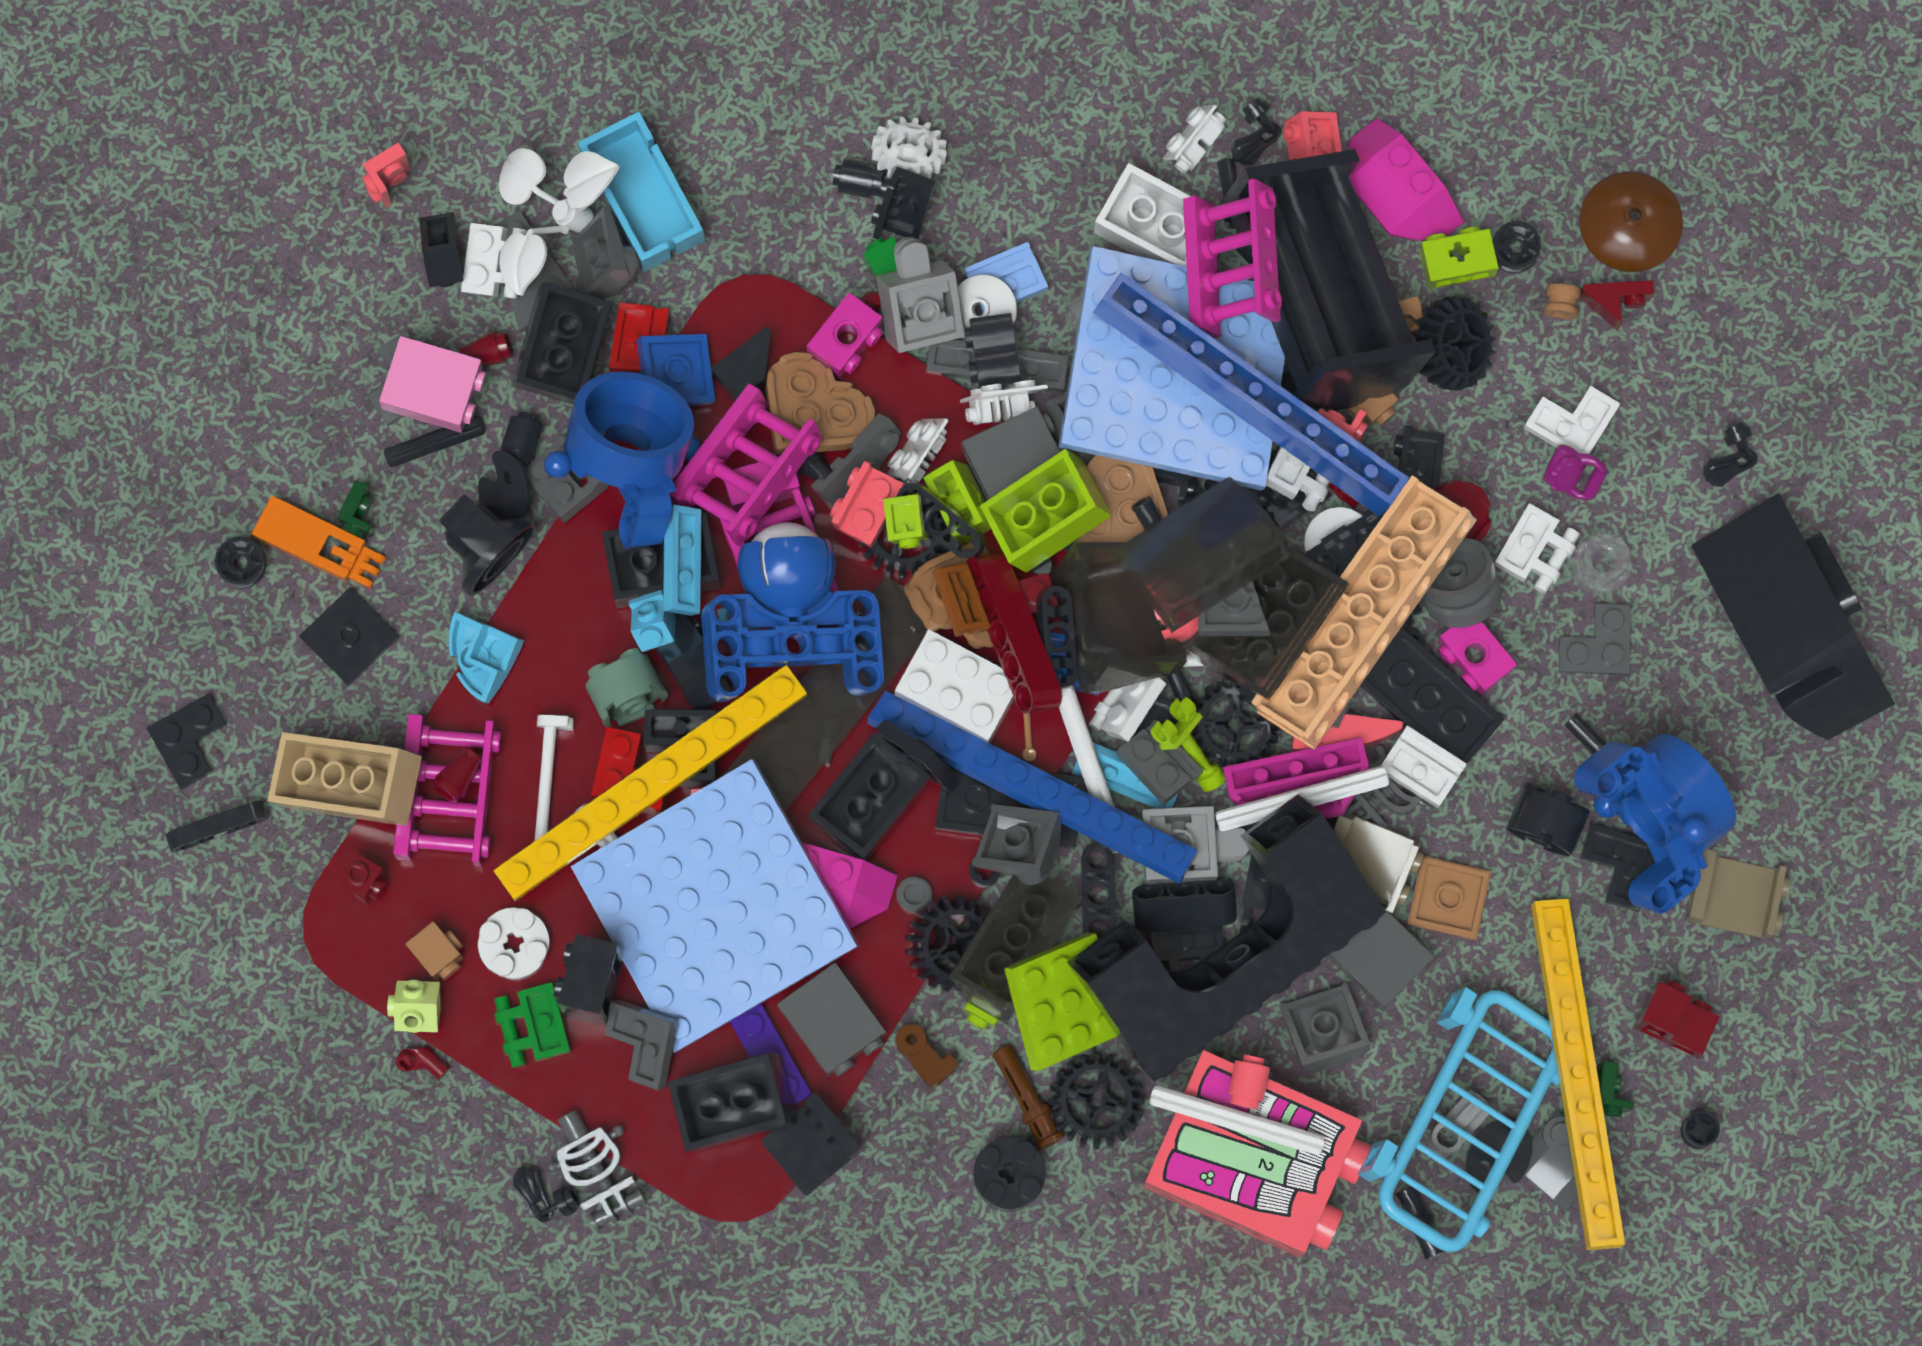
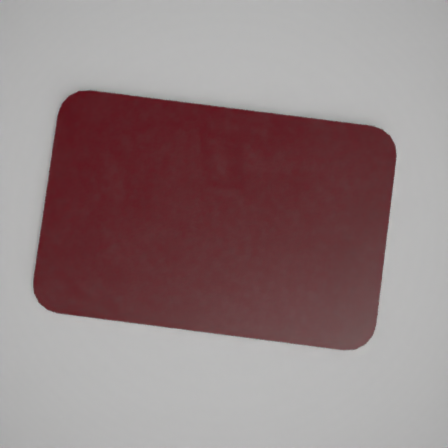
M770 274L741 275L717 285L697 306L679 335L706 334L710 365L713 367L767 326L772 336L769 372L771 367L783 355L794 352L807 353L806 346L835 311V308L796 284ZM843 332L838 336V340L843 344H852L857 339L856 335L852 332ZM882 337L873 347L869 345L865 347L860 354L862 360L853 373L849 374L846 372L841 379L833 375L835 381L849 382L853 384L852 388L859 390L865 397L868 395L875 409V417L881 414L890 418L902 433L896 448L889 453L880 467V472L887 474L890 469L888 463L896 451L902 450L909 440L907 433L917 421L943 418L949 420L944 427L947 431L945 435L947 440L938 454L932 453L935 459L932 461L924 458L930 467L928 469L922 468L926 471L923 477L952 460L968 465L961 450V442L1005 422L1002 419V414L1000 421L996 423L990 422L974 425L973 422H967L965 410L970 408L969 402L960 403V400L971 396V392L940 373L926 372V364L906 352L898 353ZM713 376L715 402L711 405L689 406L694 418L692 434L698 438L700 446H702L734 404ZM764 388V389L762 390V392L764 393V394H763V397H764L765 400H766L765 388ZM759 422L754 424L745 435V438L775 455L771 429ZM611 441L624 448L640 450L632 444L622 441ZM852 448L819 453L824 457L823 461L830 466L838 457L845 459L852 451ZM740 450L733 451L724 465L734 470L757 463L758 461ZM799 468L796 475L800 485V493L802 498L809 496L816 515L810 518L816 534L821 539H829L834 548L836 557V575L834 579L838 590H866L873 593L878 600L884 681L881 687L874 692L858 697L849 693L845 688L843 664L788 666L806 691L807 696L718 758L716 780L745 764L750 757L756 754L771 756L779 767V777L772 791L800 841L854 857L809 822L808 814L872 734L876 732L880 735L875 727L868 724V717L885 690L895 695V689L928 629L912 609L910 601L905 594L904 588L911 579V570H906L905 579L899 580V570L897 569L893 570L891 577L885 576V569L887 567L885 564L877 571L873 569V563L877 557L871 560H865L864 553L871 547L860 548L859 542L856 539L834 528L832 524L833 517L830 516L831 509L811 488L815 481L809 476L804 477L800 473ZM683 469L677 474L675 478L672 479L673 482L680 475ZM585 477L579 484L581 489L588 483V480ZM718 477L713 478L704 489V493L732 509L724 481ZM922 477L919 484H922L928 488L924 478ZM609 485L605 491L566 523H563L557 517L487 623L524 640L509 674L495 696L488 704L474 697L463 686L456 675L458 672L462 673L459 666L424 718L426 725L431 726L433 730L485 734L486 721H493L496 731L501 732L500 752L493 753L485 836H490L491 838L489 857H483L481 867L474 866L472 853L419 848L418 852L412 851L411 861L398 860L393 854L396 824L357 819L312 888L303 910V940L314 965L335 985L394 1021V1017L388 1016L387 1011L388 996L395 995L397 981L440 982L441 1013L438 1032H416L412 1034L561 1129L562 1127L558 1119L574 1110H577L589 1133L601 1126H605L611 1132L616 1125H621L624 1128V1133L615 1138L623 1150V1158L619 1166L636 1175L693 1213L719 1223L748 1222L773 1211L795 1187V1183L762 1144V1140L772 1131L697 1152H685L668 1086V1081L750 1058L730 1022L679 1052L674 1053L672 1050L666 1088L655 1090L628 1080L634 1050L633 1045L605 1036L606 1027L567 1018L561 1009L560 1013L571 1053L536 1062L533 1050L528 1049L523 1051L526 1065L512 1068L509 1056L504 1055L502 1045L505 1043L501 1025L496 1024L494 1016L497 1013L494 1002L495 998L508 996L510 1007L513 1008L521 1006L518 991L551 982L555 990L558 977L564 978L567 969L565 963L562 962L567 942H574L575 934L613 943L571 868L572 865L601 849L597 844L516 901H514L493 871L535 841L544 728L537 727V716H569V718L574 720L573 730H556L548 821L549 832L572 816L580 806L593 801L591 793L606 726H604L585 688L587 681L590 679L588 671L592 667L601 663L609 665L619 660V657L627 650L638 648L641 654L649 656L668 693L663 703L660 697L653 703L655 710H693L656 650L653 648L641 652L631 633V607H616L602 532L619 529L625 500L618 487ZM793 497L773 503L764 516L794 505ZM696 504L691 508L701 509V513L706 512L721 588L700 592V614L686 615L689 620L695 617L702 627V610L708 602L723 594L746 593L740 583L737 565L723 532L720 518ZM801 517L787 522L804 526ZM992 529L983 534L985 537V547L989 554L1003 552ZM881 530L877 541L883 550L890 554L893 543L888 541L884 530ZM757 534L752 535L750 537V540L744 543L746 544L751 542ZM1172 536L1178 546V541L1176 537ZM1153 544L1110 558L1096 560L1082 557L1074 550L1068 552L1062 549L1052 555L1054 570L1049 576L1052 586H1061L1071 595L1075 637L1109 644L1099 695L1075 691L1087 727L1096 714L1094 709L1099 702L1104 701L1113 687L1111 683L1117 675L1120 676L1122 673L1120 669L1112 672L1108 658L1132 650L1129 640L1148 633L1156 620L1149 585L1152 584L1150 579L1165 574H1179L1180 562L1171 567L1163 565V561ZM928 547L906 549L901 558L915 557L923 553ZM937 551L940 556L945 554ZM1012 565L1018 581L1037 576L1031 571L1026 573ZM1056 598L1058 605H1060V598ZM854 600L852 604L853 611L858 616L863 617L865 614L863 604ZM716 605L714 609L715 615L718 619L719 616L717 610L724 608L721 605ZM1063 617L1048 618V622H1063ZM1034 620L1036 627L1038 629V622L1037 620ZM838 625L817 626V628H838ZM1055 627L1050 631L1065 635L1059 627ZM953 628L933 631L1001 667L994 647L973 648L969 645L964 635L956 637ZM856 635L855 644L857 648L866 652L868 647L867 641L862 636ZM787 638L786 645L788 650L793 654H798V642L793 638ZM718 640L717 649L719 653L729 657L730 649L728 643ZM784 666L745 668L746 687L743 692L729 701H717L704 710L720 712ZM859 670L858 681L863 686L869 687V675L865 671ZM728 678L726 681L731 690H733L732 680ZM829 694H838L846 697L831 763L830 766L816 764L813 762L828 696ZM1014 699L990 744L1024 761L1022 753L1025 750L1024 718ZM1058 707L1030 713L1032 748L1036 751V758L1033 762L1026 763L1044 772L1058 774L1073 750L1060 709ZM644 717L623 726H619L617 721H610V728L642 735L643 746L637 769L661 753L646 752ZM429 744V747L423 746L422 760H426L427 764L447 766L465 748L472 750L482 759L483 748ZM426 778L425 782H419L418 795H423L424 799L448 801L433 788L436 779ZM932 780L867 861L898 875L888 910L850 929L859 944L857 948L761 1003L811 1094L816 1092L837 1119L926 981V979L920 980L917 978L920 968L912 969L909 966V963L916 957L906 955L904 952L905 949L913 947V942L906 941L904 938L906 934L914 935L915 929L910 928L908 923L910 921L920 922V918L917 916V913H908L899 906L896 896L899 884L909 877L924 879L931 887L932 900L938 903V905L941 896H948L951 901L955 895L962 896L964 902L968 899L977 901L984 890L983 887L975 885L969 876V866L977 854L982 836L935 829L941 786ZM471 782L465 797L459 798L457 802L478 804L480 783ZM678 786L668 793L664 811L691 796V789H702L704 787ZM641 812L614 831V834L620 838L656 815ZM422 813L421 817L416 816L415 830H419L420 834L474 839L476 818ZM352 851L382 867L386 873L384 878L387 881L385 889L377 900L372 897L369 904L356 898L351 891L340 886L334 880ZM977 867L974 870L975 874H981L982 880L990 879L989 874L995 873V871ZM506 908L528 909L544 923L550 938L549 953L540 970L532 976L521 980L506 979L490 971L482 961L478 950L481 926L494 913ZM958 914L946 917L948 923L953 924L956 930L960 928L965 918ZM432 922L438 926L443 934L450 930L463 946L458 950L463 958L458 963L461 967L446 980L440 977L435 981L406 946L409 940ZM934 928L930 934L928 946L932 945L935 941L936 934ZM514 934L508 936V942L504 944L505 950L512 949L514 953H518L520 951L519 945L524 943V939L522 937L516 938ZM937 958L933 961L935 965L937 964L939 959ZM623 962L614 1000L619 999L650 1010ZM836 963L886 1031V1036L881 1039L884 1045L874 1053L866 1056L863 1052L852 1061L855 1066L845 1074L837 1077L834 1073L827 1077L781 1014L777 1004L829 966ZM524 1018L515 1020L519 1039L528 1037ZM804 1101L794 1106L795 1112L805 1105ZM595 1137L590 1138L589 1142L592 1143ZM604 1140L601 1144L594 1148L599 1153H601L605 1147ZM612 1150L606 1156L610 1160H613Z

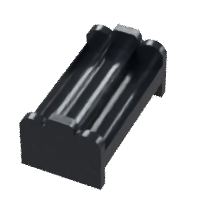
M1356 149L1245 168L1219 204L1222 205L1249 197L1248 180L1256 179L1273 188L1276 197L1274 215L1279 292L1282 297V306L1280 307L1281 321H1271L1297 387L1293 395L1313 410L1323 407L1326 408V411L1343 410L1357 407L1368 398H1381L1390 394H1396L1409 385L1436 352L1431 339L1414 342L1349 178V175L1360 162ZM1250 211L1223 219L1224 222L1233 223L1237 234L1251 230ZM1251 244L1242 247L1249 264L1253 263Z

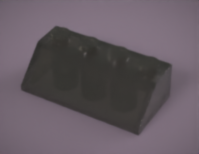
M1013 875L951 973L950 979L976 1007L1008 1025L1015 1014V1008L1004 968L1057 946L1079 911L1083 896L1049 876L1038 884L1027 885L1020 882L1016 875Z

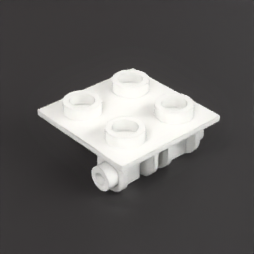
M1035 380L1015 382L1014 385L1004 386V390H1002V384L981 386L980 389L970 390L971 396L961 399L960 403L969 402L970 408H966L965 416L967 422H973L974 425L999 422L1001 414L1003 421H1007L1035 408L1034 401H1029L1028 395L1047 389L1048 386H1036Z
M946 418L922 419L915 422L907 433L909 440L903 449L896 451L888 463L890 469L886 475L894 479H900V482L904 483V485L909 483L919 484L926 472L922 468L928 469L930 467L924 458L933 461L935 456L932 453L938 454L947 440L945 438L947 431L944 427L949 420Z

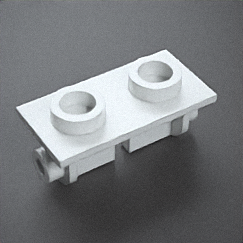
M1214 104L1196 107L1187 117L1186 122L1189 125L1182 134H1175L1167 143L1166 149L1168 152L1162 159L1165 161L1176 160L1177 163L1174 166L1184 174L1188 170L1192 171L1206 153L1198 144V141L1201 140L1207 146H1211L1225 128L1226 118L1218 112L1212 114L1217 106Z

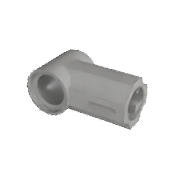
M1471 1089L1468 1091L1470 1094H1472L1479 1100L1489 1105L1488 1102L1479 1094L1473 1092ZM1462 1097L1445 1118L1469 1134H1472L1489 1114ZM1438 1123L1429 1133L1427 1143L1431 1150L1442 1157H1448L1454 1154L1466 1139ZM1439 1131H1447L1453 1136V1147L1447 1148L1440 1145L1437 1139Z

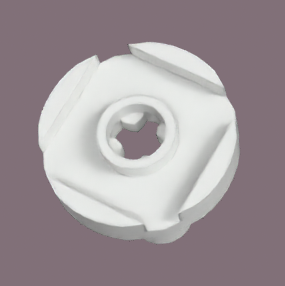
M506 908L490 916L480 928L478 940L480 957L486 967L498 976L511 980L525 979L539 971L544 964L543 962L547 958L550 948L549 934L540 918L528 909ZM512 934L516 938L522 937L524 939V943L519 945L520 951L518 953H514L512 949L505 950L504 944L508 942V936Z

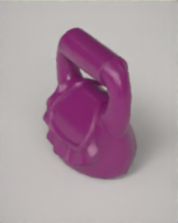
M1560 444L1554 451L1544 472L1543 481L1550 485L1553 490L1565 492L1575 499L1588 501L1595 499L1608 471L1606 465L1597 457L1579 453L1571 446ZM1586 465L1594 466L1595 468L1584 490L1580 491L1575 486L1578 484L1582 472L1585 470Z

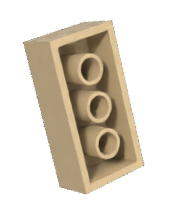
M282 732L267 801L295 810L408 826L422 756L399 748Z

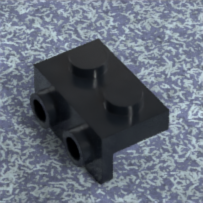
M897 166L891 179L885 177L881 184L878 197L883 198L882 205L877 204L871 219V224L876 225L873 238L880 239L884 230L903 237L919 239L936 181Z
M1405 425L1402 435L1396 434L1393 455L1399 456L1398 470L1409 477V479L1413 475L1419 482L1434 490L1440 482L1445 434L1413 431L1412 426Z

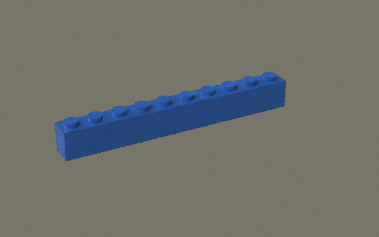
M1123 273L1119 274L1092 312L1380 517L1392 505L1408 481L1409 477Z

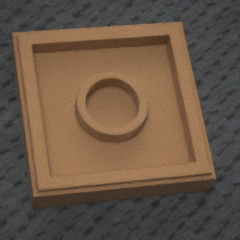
M1424 856L1417 874L1407 925L1476 941L1491 871Z

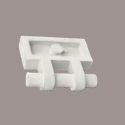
M476 223L470 224L463 273L464 282H462L461 292L498 297L501 283L505 284L503 297L517 299V294L504 281L499 265L500 252L506 241L508 228ZM513 228L512 234L519 232L526 236L527 230Z
M1280 447L1268 470L1266 486L1291 500L1294 499L1299 490L1303 491L1306 498L1302 506L1308 511H1315L1318 503L1323 502L1328 493L1326 487L1329 481L1320 474H1317L1315 480L1306 476L1310 467Z
M1529 503L1494 565L1523 582L1530 571H1533L1539 576L1534 588L1546 594L1550 585L1556 584L1561 575L1559 570L1565 559L1571 557L1576 549L1574 544L1580 534L1569 527L1563 537L1555 534L1553 531L1560 520ZM1546 544L1554 549L1547 564L1538 559Z
M1133 668L1124 670L1120 676L1117 675L1111 683L1113 687L1104 701L1098 703L1094 709L1096 713L1089 723L1097 731L1102 729L1109 736L1129 742L1166 685L1158 676L1140 670L1137 672Z

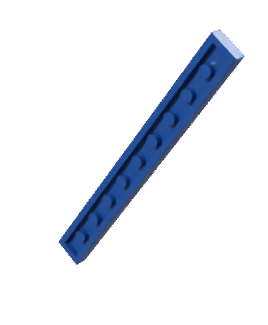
M886 690L868 717V724L876 729L884 719L915 740L919 738L927 743L943 763L1032 809L1059 812L1062 824L1179 884L1197 856V849Z

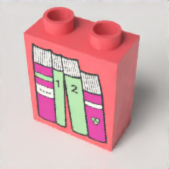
M1203 1050L1184 1094L1325 1137L1323 1150L1320 1155H1314L1175 1112L1143 1188L1299 1258L1305 1254L1309 1243L1327 1250L1344 1212L1327 1204L1336 1180L1339 1177L1355 1185L1359 1178L1358 1172L1372 1147L1371 1144L1355 1138L1362 1120L1270 1079L1267 1082L1264 1101L1259 1102L1258 1110L1230 1104L1231 1095L1228 1094L1234 1063Z

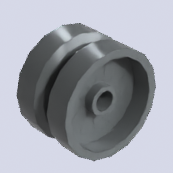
M1464 538L1423 597L1429 616L1438 624L1450 628L1469 627L1491 616L1500 605L1502 592L1489 549L1479 541Z

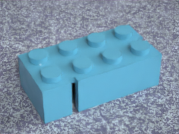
M640 112L577 143L580 153L585 151L594 152L620 166L610 184L602 192V196L628 245L633 247L638 255L639 265L643 272L671 259L670 251L675 250L676 254L679 255L705 241L704 231L658 145L654 144V138Z

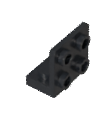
M816 1092L804 1101L805 1105L795 1112L797 1124L773 1130L762 1140L763 1146L805 1196L811 1194L861 1152V1147Z

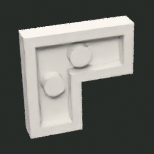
M1592 386L1589 387L1573 414L1547 398L1542 397L1525 424L1524 429L1555 448L1560 444L1573 447L1579 453L1590 454L1620 403Z

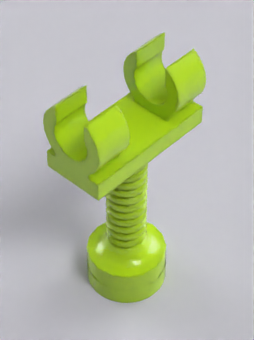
M1187 697L1181 702L1176 698L1170 705L1169 710L1178 722L1174 725L1171 721L1166 720L1161 725L1158 720L1151 729V735L1160 743L1159 747L1161 750L1178 749L1182 745L1186 753L1203 770L1201 776L1195 780L1204 792L1212 791L1221 786L1226 780L1224 771L1218 767V763L1210 764L1207 761L1206 756L1190 734L1203 718L1200 713H1196L1195 704Z

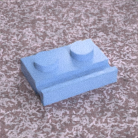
M1028 242L964 268L967 278L976 275H990L1001 279L1011 288L1017 303L1048 290V285ZM980 302L978 304L982 310V313H984L985 306L983 303Z

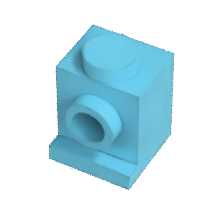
M662 590L629 600V606L632 609L631 633L641 652L675 642L676 616L672 612L663 611L664 593Z

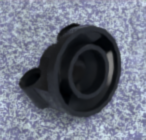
M464 494L439 519L440 523L447 529L443 533L446 536L447 545L463 560L462 589L469 596H475L482 592L512 563L528 544L537 527V524L530 517L526 516L500 520L485 506L481 507L479 504L476 505Z

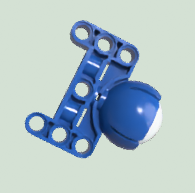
M784 522L763 529L751 542L742 545L738 554L737 570L740 583L746 594L719 595L708 602L702 610L706 687L711 698L719 702H726L741 694L746 687L745 668L843 664L845 688L852 695L858 697L866 696L881 687L884 681L878 600L873 593L866 590L835 591L833 593L830 591L836 575V557L829 539H821L812 530L800 524ZM854 600L863 604L865 608L863 617L858 616L853 611L852 604ZM716 605H721L727 610V621H721L716 617L714 612ZM838 625V628H817V626ZM749 628H770V630L748 631ZM856 635L862 636L867 641L868 647L866 652L857 648L855 644ZM787 638H793L798 642V654H793L788 650L786 645ZM718 640H723L730 646L731 652L729 657L719 653L717 649ZM859 670L865 671L869 675V687L863 686L858 681ZM721 675L727 676L732 680V692H726L720 686Z

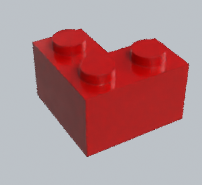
M606 727L591 793L592 800L637 770L643 746L641 734ZM667 795L642 813L657 816L664 812Z

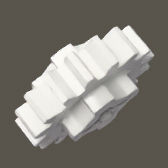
M900 117L898 124H895L892 120H887L886 128L879 126L877 134L873 137L871 158L878 161V170H888V178L892 177L898 166L931 179L932 172L940 173L947 151H945L946 140H940L941 131L931 132V123L927 122L923 126L919 125L918 118L915 117L912 123H907L904 117ZM891 143V148L888 149L887 145ZM930 151L931 155L927 157V152Z

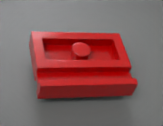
M619 302L609 361L610 372L641 374L636 340L641 336L667 335L670 319L669 308L664 307V309L649 305Z

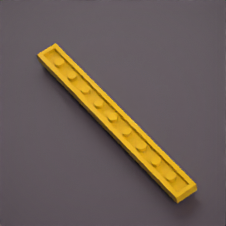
M785 665L493 871L514 901L518 900L807 696L806 691L788 666Z
M1569 899L1534 901L1531 909L1586 1250L1621 1248L1625 1245Z

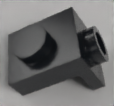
M1152 467L1158 483L1180 487L1177 507L1184 508L1185 499L1193 497L1196 480L1190 479V475Z

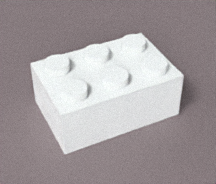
M1128 163L1095 221L1094 233L1136 256L1187 267L1183 198L1191 196Z
M929 629L895 689V696L989 744L1014 701L1013 694L1001 667Z

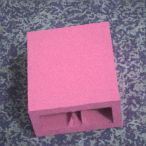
M400 336L379 403L382 410L462 433L464 425H470L476 409V405L472 404L475 391H482L486 372L482 371L480 359Z

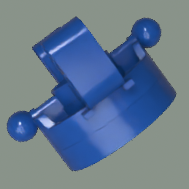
M611 372L599 375L584 384L577 393L568 422L564 452L556 450L549 453L544 460L545 471L552 478L560 479L567 476L572 470L579 478L591 475L603 483L618 487L625 500L619 522V536L622 545L626 549L661 544L664 540L672 512L669 493L676 490L672 479L680 472L684 460L690 461L701 447L698 438L692 434L694 430L692 411L677 391L653 377L633 372ZM611 441H622L632 444L640 450L624 448Z
M1657 734L1640 748L1619 741H1611L1585 760L1575 772L1574 782L1577 789L1583 793L1596 796L1593 805L1595 812L1599 816L1612 818L1619 815L1623 823L1629 825L1638 837L1647 843L1655 863L1631 882L1628 896L1633 905L1652 912L1666 913L1695 890L1700 882V869L1708 867L1702 854L1729 833L1736 823V811L1733 800L1715 769L1692 746L1669 734Z

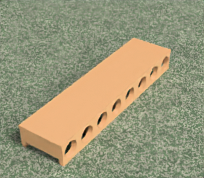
M1412 475L1251 703L1258 710L1257 713L1315 750L1477 521L1470 511L1427 487Z

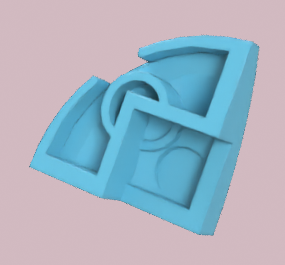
M454 612L449 630V652L451 656L457 657L462 673L458 672L456 675L463 686L474 697L488 704L509 674L524 640L481 621Z

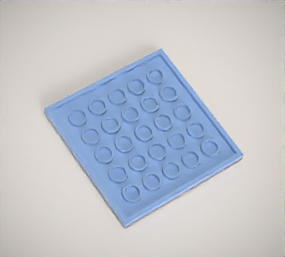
M1093 246L1089 254L1058 447L1262 491L1266 487L1272 440L1092 313L1119 274L1123 273L1189 320L1187 267ZM1249 280L1221 286L1218 290L1219 306L1255 297L1254 281ZM1256 311L1222 320L1220 324L1221 337L1214 339L1281 386L1285 356L1271 321L1256 314Z
M751 759L571 866L612 942L618 944L623 955L622 960L649 1009L678 1020L673 1045L674 1053L679 1052L859 946L754 759Z

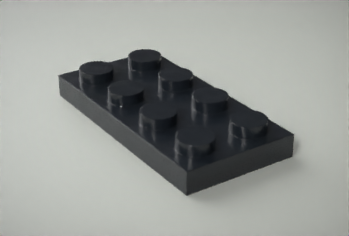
M1402 627L1360 685L1366 693L1398 721H1402L1405 727L1409 726L1466 764L1505 720Z
M945 764L960 783L952 792H948L942 787L940 788L935 829L983 836L991 814L992 804L1032 808ZM1046 772L1084 791L1085 782L1083 777ZM1061 824L1059 847L1075 849L1078 832Z

